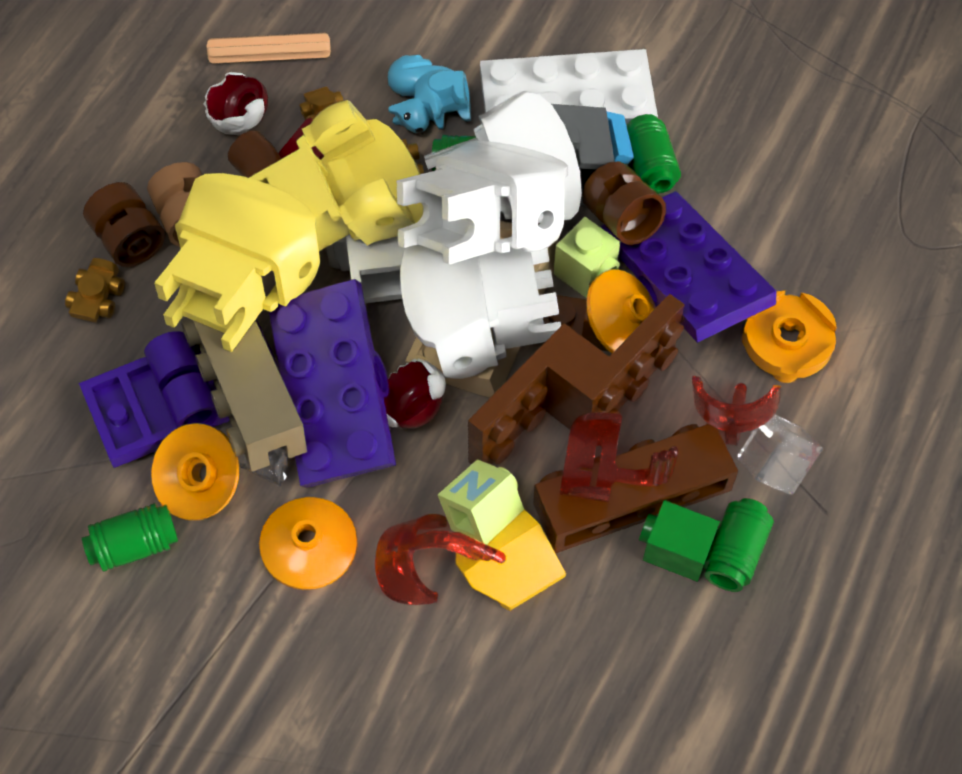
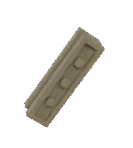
M189 318L181 320L182 329L189 347L198 345L201 354L195 355L204 382L213 380L217 389L210 392L216 412L220 419L228 417L232 427L227 428L226 432L235 456L244 454L251 472L269 466L268 452L277 448L284 447L288 458L306 453L307 448L302 421L256 320L232 352L223 349L221 338L225 333Z

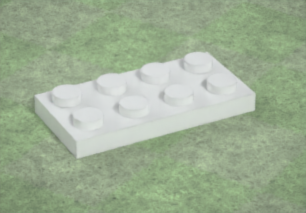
M646 49L480 61L485 113L510 97L527 91L540 94L550 104L606 108L607 112L624 115L626 126L630 120L639 115L652 114L658 117Z

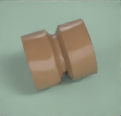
M188 162L174 163L162 168L152 176L147 186L148 194L157 213L160 215L168 238L176 246H180L175 224L180 219L195 179L203 175L199 167Z

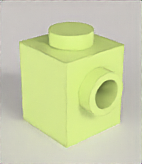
M584 217L556 245L554 275L587 298L590 282L592 283L601 273L619 269L618 254L620 241L587 217Z

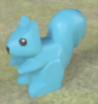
M405 55L392 63L387 76L388 85L399 95L414 97L389 106V112L396 115L393 118L395 125H402L413 133H422L426 130L431 120L435 122L438 129H443L445 113L454 111L458 112L462 120L466 122L471 121L470 93L466 75L463 71H453L444 66L432 65L430 60L423 59L421 55Z

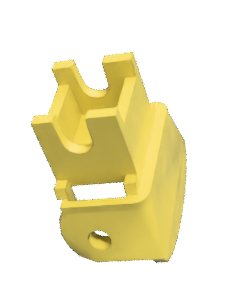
M348 100L329 105L313 119L310 125L303 128L304 135L296 141L299 147L297 151L249 177L292 195L310 209L316 217V236L319 251L349 234L354 241L361 239L367 246L374 242L398 237V229L417 223L423 215V205L421 203L407 206L397 204V180L420 175L418 166L406 145L386 124L377 119L366 120L351 101ZM316 146L324 155V158L319 160L313 153L312 147Z
M225 173L204 174L195 179L180 219L175 224L181 249L154 284L158 298L164 301H168L179 288L176 298L163 314L166 325L175 328L183 316L225 333L221 338L223 349L232 352L263 309L272 312L278 307V304L286 307L291 299L301 295L312 283L320 265L316 236V217L301 201L269 184L238 175ZM272 270L274 271L276 285L268 296H265L261 275L265 276Z

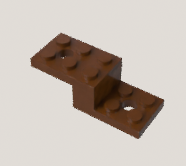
M669 294L610 356L563 323L468 420V462L473 464L478 459L490 465L493 462L496 464L502 463L515 446L514 440L524 430L527 432L534 430L542 421L546 412L586 443L598 431L602 434L606 433L618 419L620 414L618 410L627 400L635 402L646 390L650 381L648 378L658 368L660 371H664L675 359L679 350L675 347L676 341L684 329V326L680 323L685 304Z

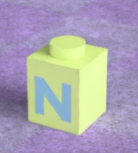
M478 459L438 494L451 530L483 546H486L524 510L517 491L518 483L515 477L503 467L497 468Z

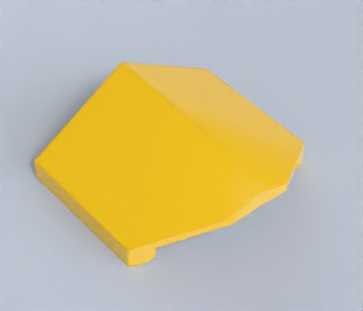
M525 509L486 546L457 533L456 566L472 589L497 601L503 608L509 611L566 576L541 525Z

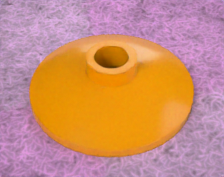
M609 270L601 273L593 280L587 294V314L592 330L600 343L611 353L656 308L646 287L635 276L623 270Z
M199 423L181 426L168 434L159 445L152 463L151 478L155 495L161 505L167 504L169 512L181 519L203 520L219 513L233 497L239 480L238 456H235L228 437L215 427ZM205 465L206 476L205 479L202 481L200 478V470Z
M317 497L298 498L283 504L269 516L260 535V555L267 571L283 585L300 590L318 589L335 582L348 570L356 554L357 535L351 518L337 504ZM311 530L315 533V537L309 542H302L298 539L301 532Z

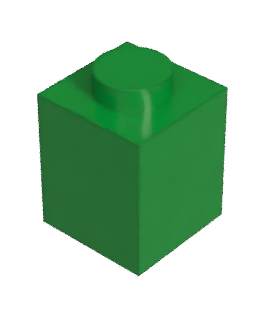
M664 500L658 516L649 513L642 528L639 541L646 543L642 561L698 582L720 521Z

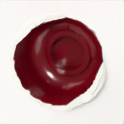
M229 72L225 74V78L220 83L209 87L205 95L206 101L203 103L206 107L207 119L218 131L229 135H241L262 121L268 108V95L265 86L256 78L247 77L243 73Z
M418 358L405 365H400L397 372L390 373L388 378L389 393L387 397H384L389 426L416 429L428 424L438 414L443 402L446 382L442 372L428 361Z

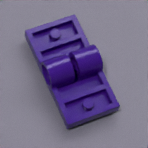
M677 191L662 197L666 203V215L657 232L639 244L628 245L620 241L618 257L646 287L656 307L669 294L685 304L680 324L684 326L687 333L697 343L776 305V290ZM603 224V225L600 226L603 230H605V231L608 232L610 235H612V236L615 237L617 240H619V239L606 227L605 224Z
M353 279L303 293L291 299L286 307L278 304V307L274 311L269 312L280 375L302 421L307 448L306 453L295 456L300 486L309 488L396 466L384 397H387L389 393L388 378L380 355L374 351L362 284Z
M256 319L257 325H258V327H259V329H260V331H261V333H262V336H263V338H264V340H265V342H266V344H267V347H268V349H269V351H270V353H271V355H272V358H273V360H274V362H275V364H276V366H277V369H278V371H279V373H280L279 365H278V363H277V361H276V359H275V357H274V355H273V352H272V350H271V348H270V346H269V344H268V342H267V340H266V338H265V336H264V333H263V331H262V329H261V327H260V325H259V323H258V321H257V319ZM173 331L159 335L145 347V357L79 383L113 468L157 451L165 437L181 426L199 423L216 427L230 421L228 417L219 418L210 393L217 389L213 380L204 382L195 355L201 354L198 345L189 347L184 332Z

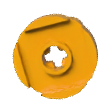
M776 291V305L747 318L741 339L747 354L759 368L772 374L780 382L791 383L797 378H805L817 373L828 363L835 348V331L837 327L831 311L814 296L801 292L800 297L795 295H785L786 291ZM784 327L787 331L798 330L797 341L791 342L783 339L780 328Z

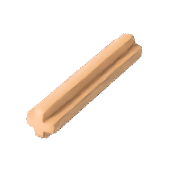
M327 33L210 38L207 41V56L212 64L328 58L331 53L330 38Z

